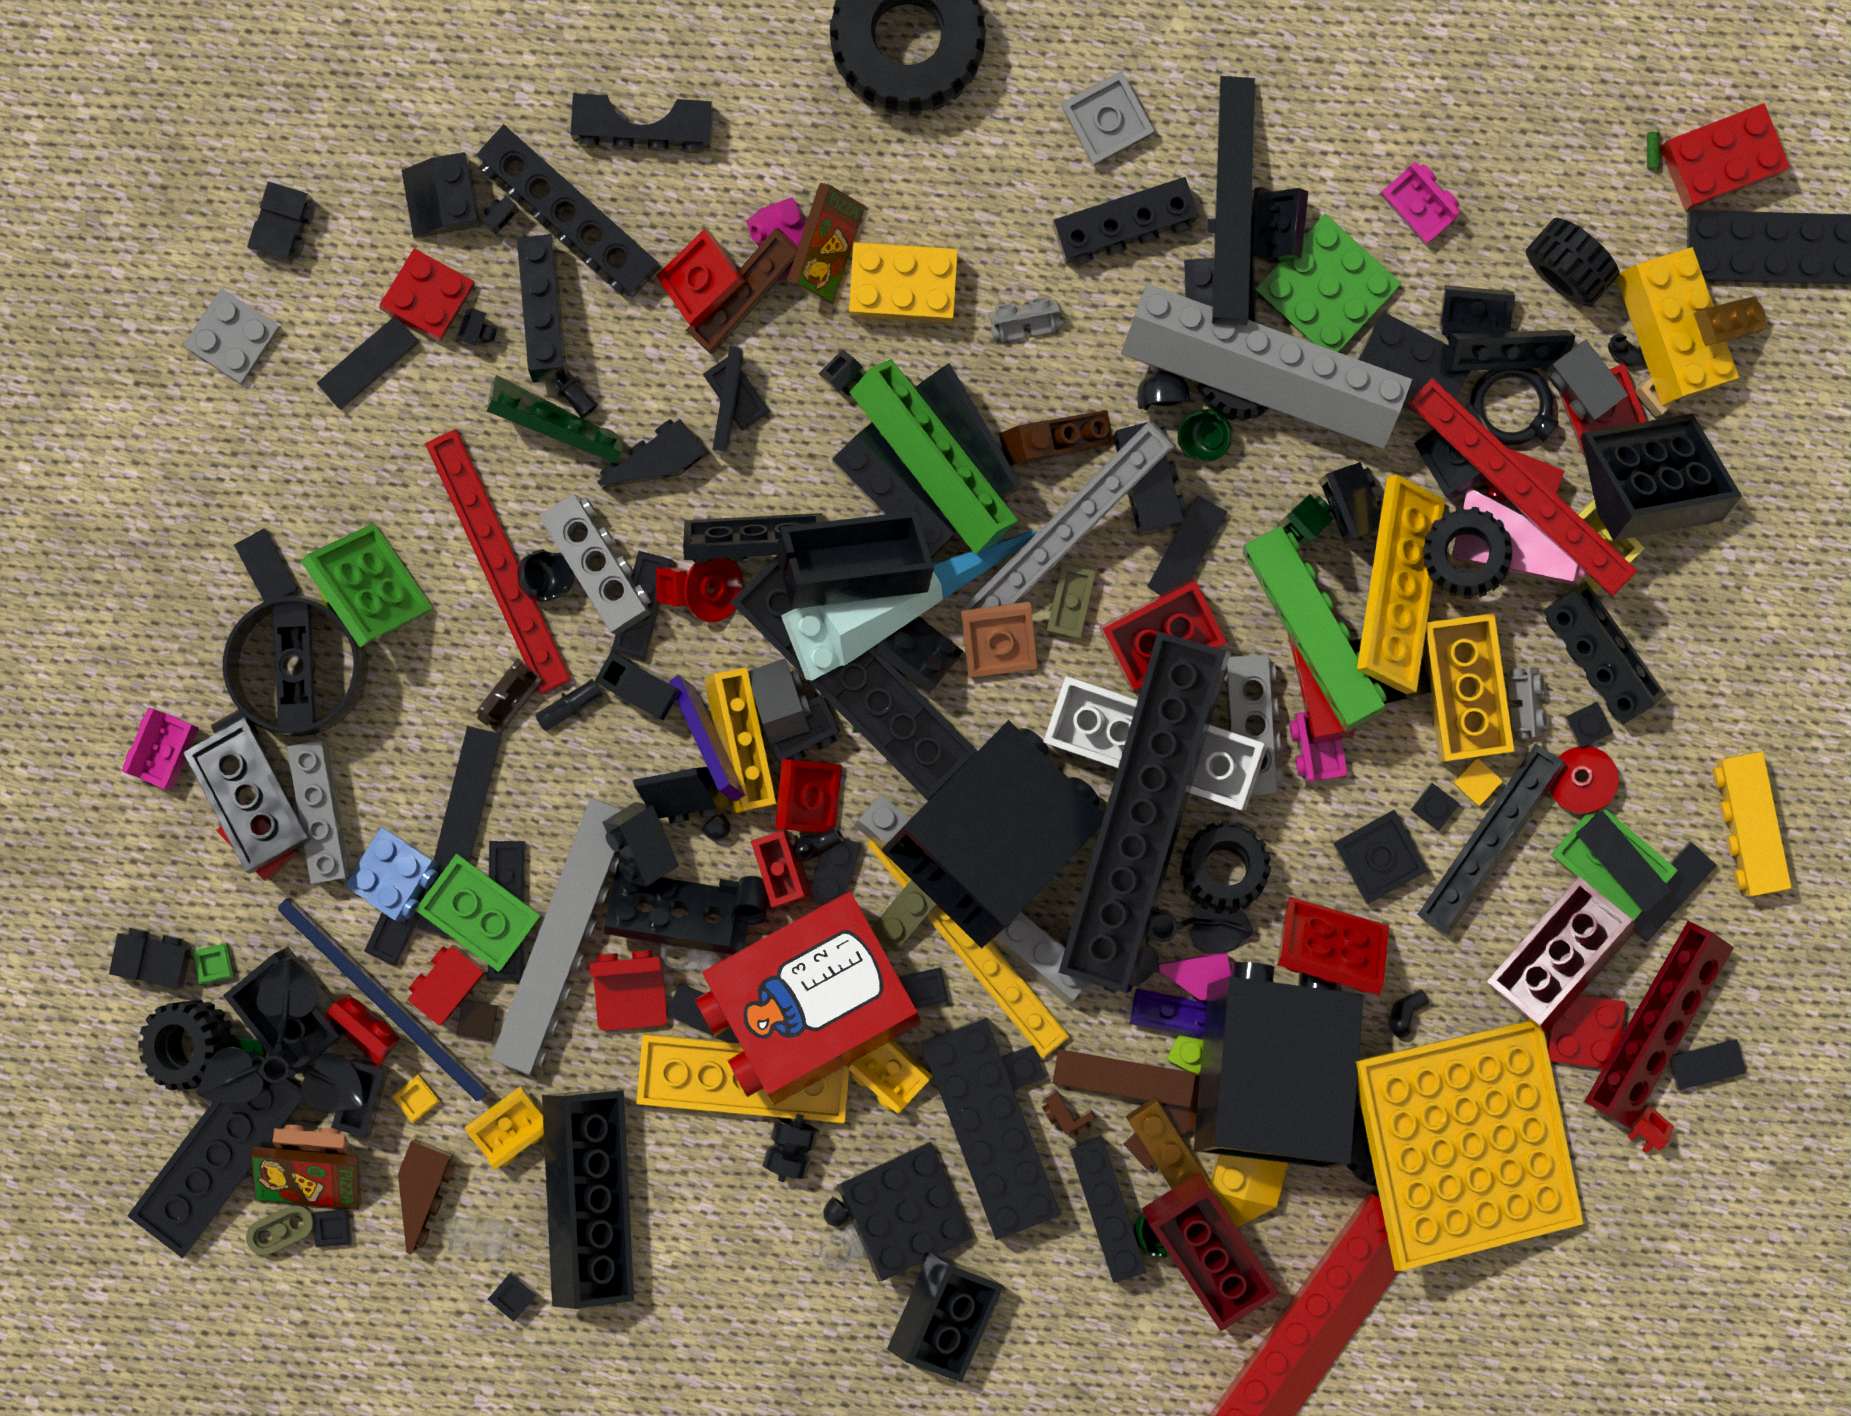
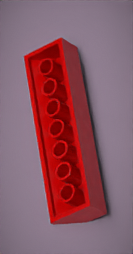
M1370 1191L1367 1193L1208 1416H1295L1398 1273V1271L1394 1270L1379 1197Z

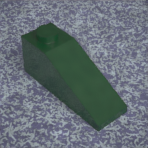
M1309 494L1277 526H1282L1286 534L1291 532L1301 550L1334 519L1329 514L1332 508L1319 495L1314 498Z

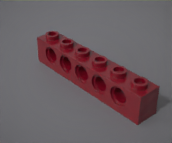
M1687 921L1584 1101L1586 1104L1629 1129L1632 1127L1733 951V946L1715 933Z

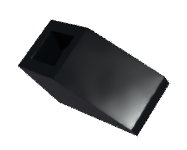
M613 651L610 652L595 679V682L615 695L663 721L680 692L678 688L640 664Z

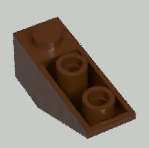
M1107 410L1018 425L999 433L1003 454L1010 466L1033 463L1114 444Z
M418 1139L410 1142L398 1172L406 1253L410 1255L416 1251L417 1247L424 1248L431 1230L425 1227L430 1214L433 1216L437 1215L443 1200V1196L438 1195L443 1182H450L456 1164L451 1162L453 1153Z

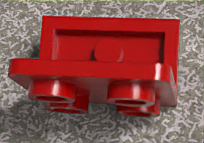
M653 950L633 951L632 958L618 959V953L597 955V961L589 963L590 977L594 978L599 1029L608 1031L661 1026L667 1022L662 955L653 956Z

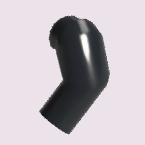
M1616 334L1611 337L1608 350L1613 358L1622 364L1625 363L1627 367L1646 363L1641 347L1636 348L1626 340L1627 336Z
M836 826L820 835L800 837L793 845L795 857L802 862L809 861L811 858H815L843 842L844 837Z
M1422 989L1396 1001L1392 1006L1389 1027L1396 1037H1407L1412 1031L1410 1025L1413 1012L1429 1005V1001Z

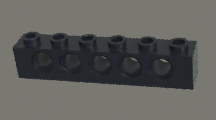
M504 124L476 154L479 161L482 162L478 168L492 181H495L497 177L500 178L507 185L504 191L518 204L523 200L533 208L530 215L542 226L546 227L550 223L557 229L559 233L555 237L569 250L576 246L585 254L581 260L595 273L600 269L610 277L607 283L619 295L623 296L627 292L630 296L634 297L661 268L658 261ZM511 161H522L524 168L519 175L511 176L506 173L507 165ZM539 183H545L550 187L548 195L542 199H536L532 196L533 187ZM571 206L575 208V216L571 221L562 222L558 220L557 214L562 207ZM590 229L599 230L601 232L600 241L594 245L585 244L583 236L586 231ZM615 252H623L627 255L625 265L620 268H613L609 265V258Z

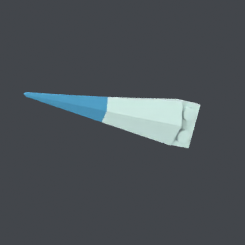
M1030 531L1006 539L976 555L971 551L934 563L929 590L926 593L797 608L781 616L805 678L807 680H814L839 666L847 665L1027 544L1038 532Z

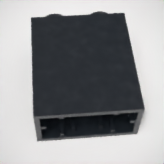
M1010 720L881 849L981 949L1008 926L1101 827L1104 813L1098 808L1100 801L1094 789L1080 778H1068L1049 760L1050 751L1046 743L1043 742L1044 740L1030 729H1018Z
M1255 962L1233 963L1231 976L1209 983L1207 988L1193 1152L1321 1168L1351 1164L1358 1075L1356 1061H1359L1364 994L1340 991L1341 984L1325 982L1318 977L1301 972L1299 973L1298 985L1274 982L1275 967L1272 965Z

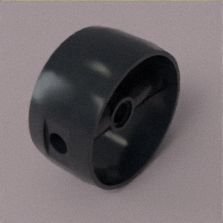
M289 595L262 602L248 611L238 621L227 639L222 668L229 696L238 710L248 720L260 728L273 733L289 736H308L334 727L344 720L355 708L366 685L368 659L365 646L361 648L358 646L331 605L310 597ZM311 606L325 611L339 623L348 637L353 653V674L346 695L329 715L317 722L315 719L314 696L316 664L312 649ZM272 612L278 725L262 717L252 707L244 694L239 677L240 653L247 636L259 621ZM299 656L303 660L304 668L299 675L293 676L288 671V663L293 657Z

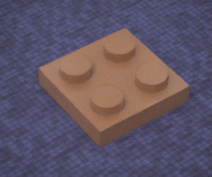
M1030 602L961 610L969 678L1038 669Z
M285 1125L284 1129L274 1128L273 1144L276 1149L352 1155V1149L345 1134H341V1131L338 1129L320 1128L319 1132L306 1131L305 1127L299 1125Z

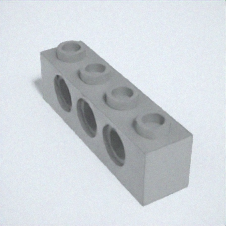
M573 493L540 514L539 517L609 631L618 636L652 614L648 607V604L652 601L641 584L636 587L629 575L634 572L625 557L622 555L618 558L611 546L616 543L607 528L604 526L600 529L593 517L598 514L589 499L586 497L582 500L581 497ZM586 525L588 529L587 537L582 542H575L573 538L575 529L578 526ZM598 554H604L606 558L604 568L600 571H593L591 567L592 559ZM616 583H622L624 587L622 597L612 601L609 596L610 588Z
M1269 655L1229 657L1225 671L1229 731L1268 744L1264 756L1265 765L1259 770L1251 796L1277 794V787H1282L1283 777L1281 766H1275V752H1280L1281 748L1279 731H1273V718L1278 717L1277 697H1271L1270 683H1276L1275 662H1269ZM1248 681L1256 682L1261 688V695L1256 701H1250L1243 695V686ZM1249 716H1257L1263 722V730L1257 736L1250 735L1245 729V721Z
M319 740L287 746L299 818L311 839L304 843L310 883L318 884L350 878L351 873L327 741Z

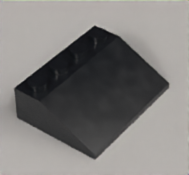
M1694 414L1583 432L1581 435L1596 510L1613 541L1723 521L1742 497Z

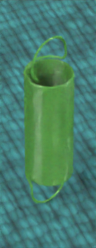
M1660 131L1647 132L1648 169L1649 167H1655L1656 170L1657 167L1658 170L1661 167Z

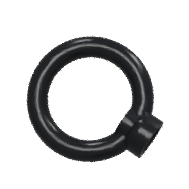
M1533 369L1488 370L1479 378L1472 390L1470 404L1477 409L1489 431L1503 445L1517 446L1534 439L1543 444L1559 423L1558 420L1552 417L1553 396L1546 380ZM1507 377H1516L1527 381L1533 386L1539 397V412L1527 428L1517 432H1506L1496 428L1489 422L1484 412V398L1488 389L1498 380Z

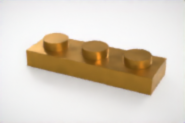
M1756 296L1705 308L1693 313L1705 346L1754 334L1768 328L1765 322L1764 308L1758 302Z
M1155 1097L1125 1116L1171 1189L1201 1171Z

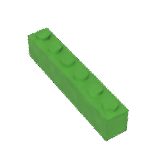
M890 359L870 368L849 393L975 555L997 544L1018 522L1017 518L895 362Z
M1279 526L1245 544L1243 555L1346 733L1382 714L1385 708L1383 702L1387 699L1378 682L1372 684L1368 675L1357 670L1359 652L1355 653L1349 644L1352 638L1343 622L1337 623L1332 614L1334 606L1327 593L1319 592L1314 583L1317 581V576L1312 566L1308 562L1303 564L1297 553L1300 551V547L1291 532L1286 534L1283 527Z

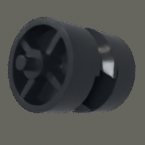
M797 1114L796 1119L781 1117L775 1119L770 1136L774 1144L767 1147L762 1166L771 1172L779 1174L778 1181L785 1182L786 1177L806 1178L811 1161L807 1153L814 1150L819 1130L802 1122L804 1115Z

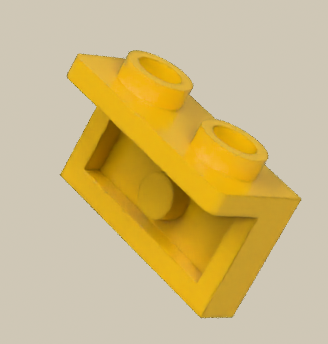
M894 1040L851 1062L847 1066L851 1071L853 1079L858 1084L864 1087L867 1086L877 1095V1099L883 1107L888 1110H894L897 1114L905 1108L932 1077L923 1066Z
M520 1086L465 1126V1130L485 1154L489 1165L493 1170H496L502 1165L510 1164L515 1160L519 1152L529 1145L537 1144L544 1138L543 1112Z

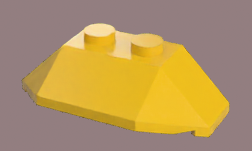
M1216 1155L1209 1184L1236 1225L1240 1227L1277 1207L1288 1163Z

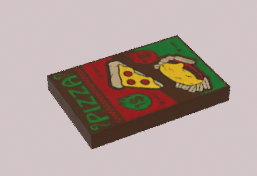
M820 183L787 282L821 301L833 304L865 205L829 184Z
M253 1147L251 1163L255 1201L359 1210L361 1190L358 1156Z

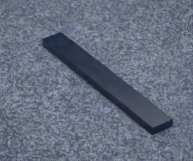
M287 898L277 907L278 911L475 1101L482 1100L491 1091L291 898Z

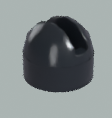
M721 812V815L713 816L700 831L713 841H722L727 838L730 832V822Z
M832 1196L824 1207V1219L828 1225L840 1227L849 1221L850 1216L845 1204Z

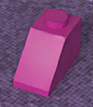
M1226 952L1157 964L1159 972L1199 1000H1207L1209 983L1231 976L1228 953Z

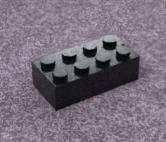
M917 511L780 527L776 555L782 577H785L784 584L791 609L926 593L929 590L934 566Z

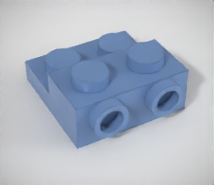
M381 827L346 882L345 887L367 900V903L390 918L405 923L406 919H410L416 913L415 909L420 903L418 900L424 890L429 889L436 881L438 876L437 869L441 864L386 828Z

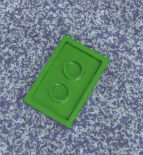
M1605 808L1595 813L1586 814L1552 852L1551 856L1577 878L1580 876L1634 921L1642 911L1575 833L1601 811H1604L1665 883L1678 870Z
M458 853L453 857L415 909V911L498 972H501L542 916Z

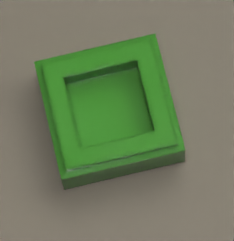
M228 943L192 951L199 985L235 977Z

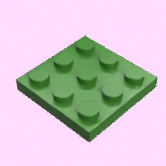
M1324 214L1304 236L1302 258L1281 261L1258 285L1256 293L1309 342L1339 352L1402 283L1327 214Z
M375 523L319 548L300 560L360 648L424 616L433 609Z

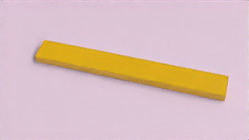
M870 840L867 843L869 848L904 889L911 879L880 847ZM938 905L932 909L927 915L928 920L1043 1059L1070 1037L992 941L981 949Z

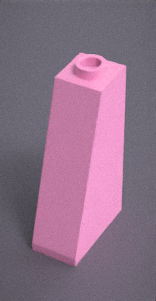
M1467 489L1464 509L1479 507V511L1486 512L1487 510L1493 513V517L1496 520L1500 519L1504 524L1505 530L1510 534L1512 561L1508 572L1576 586L1580 585L1581 578L1587 577L1588 574L1530 519L1475 490ZM1463 534L1455 539L1452 557L1460 562L1484 566L1489 557V549L1482 538L1472 534Z

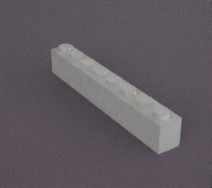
M880 794L853 826L882 849L910 818ZM1022 912L991 940L1065 1004L1074 1001L1088 983L1087 981L1058 973L1065 948Z
M590 798L490 1060L529 1075L533 1073L534 1068L541 1069L548 1052L547 1049L542 1048L547 1035L554 1036L560 1021V1017L555 1015L560 1002L566 1004L573 984L567 983L571 971L579 970L585 952L580 950L584 937L589 939L592 937L598 919L592 917L597 904L600 906L604 905L610 887L605 885L609 872L615 874L620 864L619 858L621 855L614 851L607 843V832L602 822L623 809Z

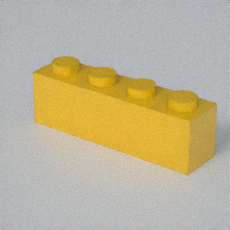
M745 667L714 673L704 679L714 729L746 795L736 802L732 801V813L738 814L775 805L776 799L748 669Z
M1763 751L1715 760L1717 767L1712 769L1714 784L1716 788H1721L1724 799L1723 802L1719 803L1723 822H1728L1731 836H1727L1726 842L1730 856L1736 857L1738 870H1734L1733 875L1737 890H1742L1743 896L1751 897L1791 889Z

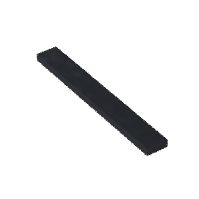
M1220 76L1212 323L1247 326L1255 78Z

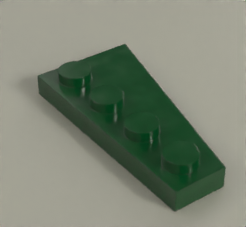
M498 375L495 376L490 388L487 412L615 464L617 463L622 452L623 439L618 437L614 431L600 428Z

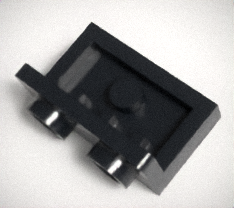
M1256 187L1254 189L1250 255L1269 263L1302 258L1309 191L1302 188L1274 192L1264 187Z
M1445 285L1439 323L1441 334L1450 339L1451 333L1511 332L1510 326L1515 300L1514 291Z
M822 694L808 701L812 713L811 716L806 717L810 731L770 744L764 726H760L778 763H781L782 759L802 760L807 757L804 752L806 749L817 745L818 749L821 750L838 741L835 735L841 731Z

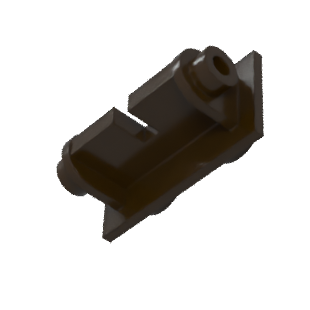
M517 658L476 710L478 720L487 726L490 724L501 734L543 679Z

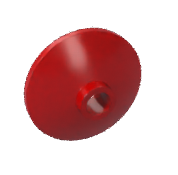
M715 558L706 563L695 562L685 580L684 597L688 609L696 618L706 622H718L733 613L736 608L731 604V601L743 590V576L738 564L727 558Z
M1578 746L1566 750L1558 756L1567 765L1550 788V792L1562 808L1575 814H1591L1602 810L1613 800L1618 790L1619 775L1615 763L1605 752L1595 747L1584 746L1580 748ZM1586 772L1589 774V778L1581 783L1576 780L1577 774Z

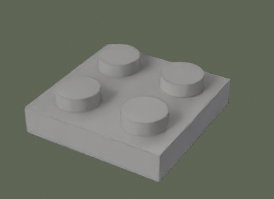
M1122 71L1061 103L1063 112L1093 166L1144 140L1155 132Z
M221 288L183 346L243 385L281 327Z

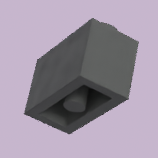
M1587 339L1547 368L1551 373L1548 377L1553 386L1560 393L1566 392L1572 400L1569 405L1574 414L1580 420L1586 419L1588 423L1597 419L1628 395Z
M786 658L748 671L753 695L770 744L810 731L806 717L811 716L812 713L806 695L802 697L798 695V691L804 688L798 670L790 671Z

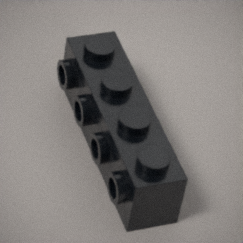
M1182 177L1054 219L1052 225L1065 264L1073 262L1074 266H1080L1093 261V255L1106 251L1107 255L1110 256L1127 250L1126 244L1139 240L1140 245L1154 242L1160 239L1159 233L1172 229L1173 234L1187 231L1193 228L1192 222L1197 220L1198 213L1186 177Z
M1587 581L1561 596L1543 610L1549 627L1562 638L1570 657L1578 661L1586 672L1589 684L1600 692L1606 701L1607 709L1612 716L1619 719L1622 725L1656 705L1666 695Z

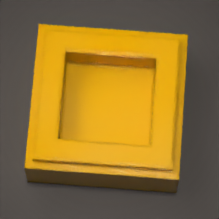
M1477 757L1452 783L1479 807L1503 781Z
M420 1074L391 1096L412 1124L441 1101Z

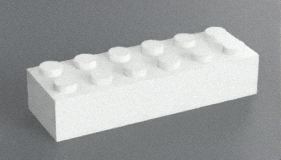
M1065 676L1043 742L1118 768L1138 700ZM1210 724L1190 793L1239 810H1246L1268 744Z

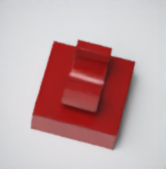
M672 567L656 568V595L658 603L672 606L686 605L684 585L687 570Z
M1647 1104L1637 1116L1628 1138L1633 1140L1637 1135H1641L1647 1140L1643 1145L1642 1151L1649 1152L1653 1146L1660 1151L1669 1142L1674 1126Z

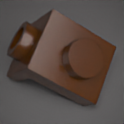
M1056 1089L1044 1096L1047 1104L1042 1106L1043 1111L1052 1125L1056 1122L1060 1124L1065 1135L1072 1132L1074 1136H1077L1093 1126L1090 1120L1094 1119L1095 1115L1091 1109L1072 1119Z

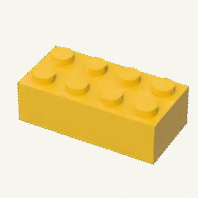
M1693 247L1636 264L1620 272L1616 280L1661 405L1719 387L1739 378L1727 342L1723 341L1705 346L1693 314L1714 306Z
M1495 613L1427 622L1423 651L1431 689L1430 700L1439 762L1514 752Z

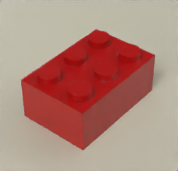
M1765 103L1669 139L1660 147L1685 211L1778 176L1790 168Z
M1189 580L1099 627L1131 690L1142 687L1158 631L1214 648L1227 643L1196 580Z

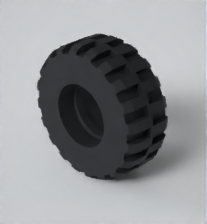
M836 0L833 6L834 12L832 19H830V41L836 68L845 79L848 88L854 94L858 93L863 97L864 102L872 107L877 105L885 108V112L896 115L898 111L909 112V115H920L921 111L931 108L935 111L944 107V103L950 99L955 100L964 92L965 86L969 82L971 83L977 74L979 64L983 59L986 38L984 11L978 0ZM906 4L917 5L931 12L938 21L941 32L940 42L935 53L927 60L911 65L899 64L887 59L880 52L875 39V30L880 17L891 8Z

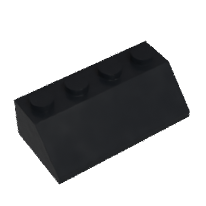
M950 363L914 387L1001 499L1019 490L1020 481Z
M873 422L860 431L832 458V463L884 515L911 511L918 512L931 559L958 534L954 526L944 516L943 512L923 489L922 485L902 462L901 458L881 435Z

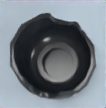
M1159 371L1148 375L1141 381L1137 390L1138 409L1148 410L1150 405L1173 406L1185 400L1186 402L1190 401L1187 382L1180 376L1170 372Z
M544 549L533 551L521 560L517 569L520 589L530 599L538 602H551L569 592L574 582V572L561 552L551 553Z

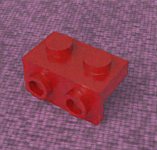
M350 994L335 1001L326 1012L349 1031L344 1036L376 1064H381L401 1040L386 1023L380 1021L359 1000L353 998Z

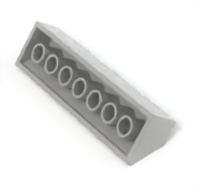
M1146 283L1121 351L1123 356L1383 450L1401 412L1412 379L1250 320H1248L1247 326L1212 323L1211 306Z

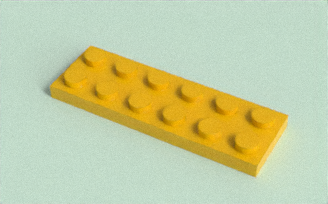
M1395 474L1388 476L1386 479L1357 670L1405 694L1417 692L1433 581L1428 576V571L1424 564L1423 546L1426 534L1431 530V525L1435 520L1439 521L1442 518L1445 500Z
M653 1034L642 1035L636 1104L796 1119L797 1114L804 1115L803 1120L845 1123L850 1072L847 1068L848 1065L774 1105L765 1089L747 1097L727 1061L744 1051L739 1042Z

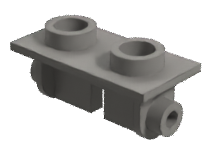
M1049 297L1035 298L1029 301V305L1016 307L1015 304H1003L995 308L996 311L988 312L991 324H998L991 326L993 339H1000L1001 342L1024 338L1023 325L1025 324L1030 325L1032 336L1056 332L1055 328L1062 327L1060 314H1053L1060 312L1056 299L1050 300Z
M1527 668V675H1525L1524 669H1511V676L1507 677L1509 700H1522L1523 707L1510 708L1511 731L1515 732L1516 739L1530 738L1529 731H1531L1532 737H1544L1543 730H1546L1548 726L1547 712L1541 708V695L1545 693L1544 677L1542 674H1539V668Z

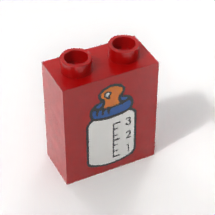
M851 891L702 971L711 991L695 999L713 1035L716 1036L732 1028L744 1050L727 1061L746 1096L749 1097L765 1089L774 1105L922 1024L917 1010Z

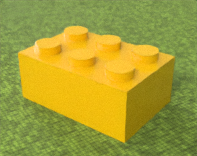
M853 242L849 316L953 323L958 249Z

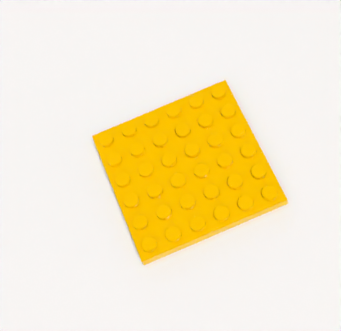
M1529 1020L1356 1061L1358 1069L1357 1089L1395 1271H1404L1584 1224L1545 1034Z

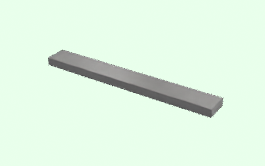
M1152 420L1148 421L961 610L1017 603L1176 444ZM960 610L957 615L962 619Z

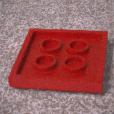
M1289 896L1285 907L1277 966L1284 967L1291 972H1301L1315 976L1325 982H1335L1353 987L1360 992L1380 995L1384 985L1389 925Z

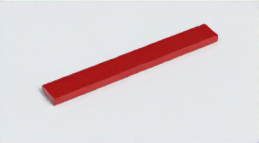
M1433 378L1408 402V405L1611 597L1638 572Z
M454 429L426 442L425 445L523 660L529 668L543 679L537 687L539 695L572 681L536 601L530 599L519 587L517 575L519 563L458 430Z

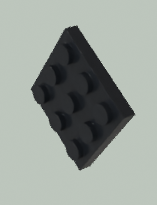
M932 1142L920 1145L836 1185L878 1282L926 1261L929 1252L938 1255L973 1238Z

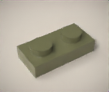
M1062 563L1047 632L1081 639L1096 571Z
M911 880L871 929L875 935L897 952L937 904Z

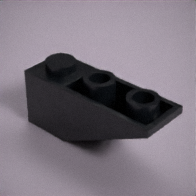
M669 419L655 430L657 436L650 442L646 443L642 440L629 449L627 453L630 457L621 464L612 462L600 472L602 478L597 482L602 488H609L680 476L707 454L681 419H678L675 423L672 419Z

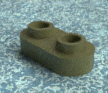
M294 1204L258 1220L247 1231L246 1242L248 1247L256 1254L268 1255L307 1237L314 1229L312 1211L304 1205ZM298 1215L302 1217L303 1226L301 1228H296L292 1225L291 1220L293 1216ZM262 1230H267L271 1233L272 1238L270 1242L265 1243L260 1239Z

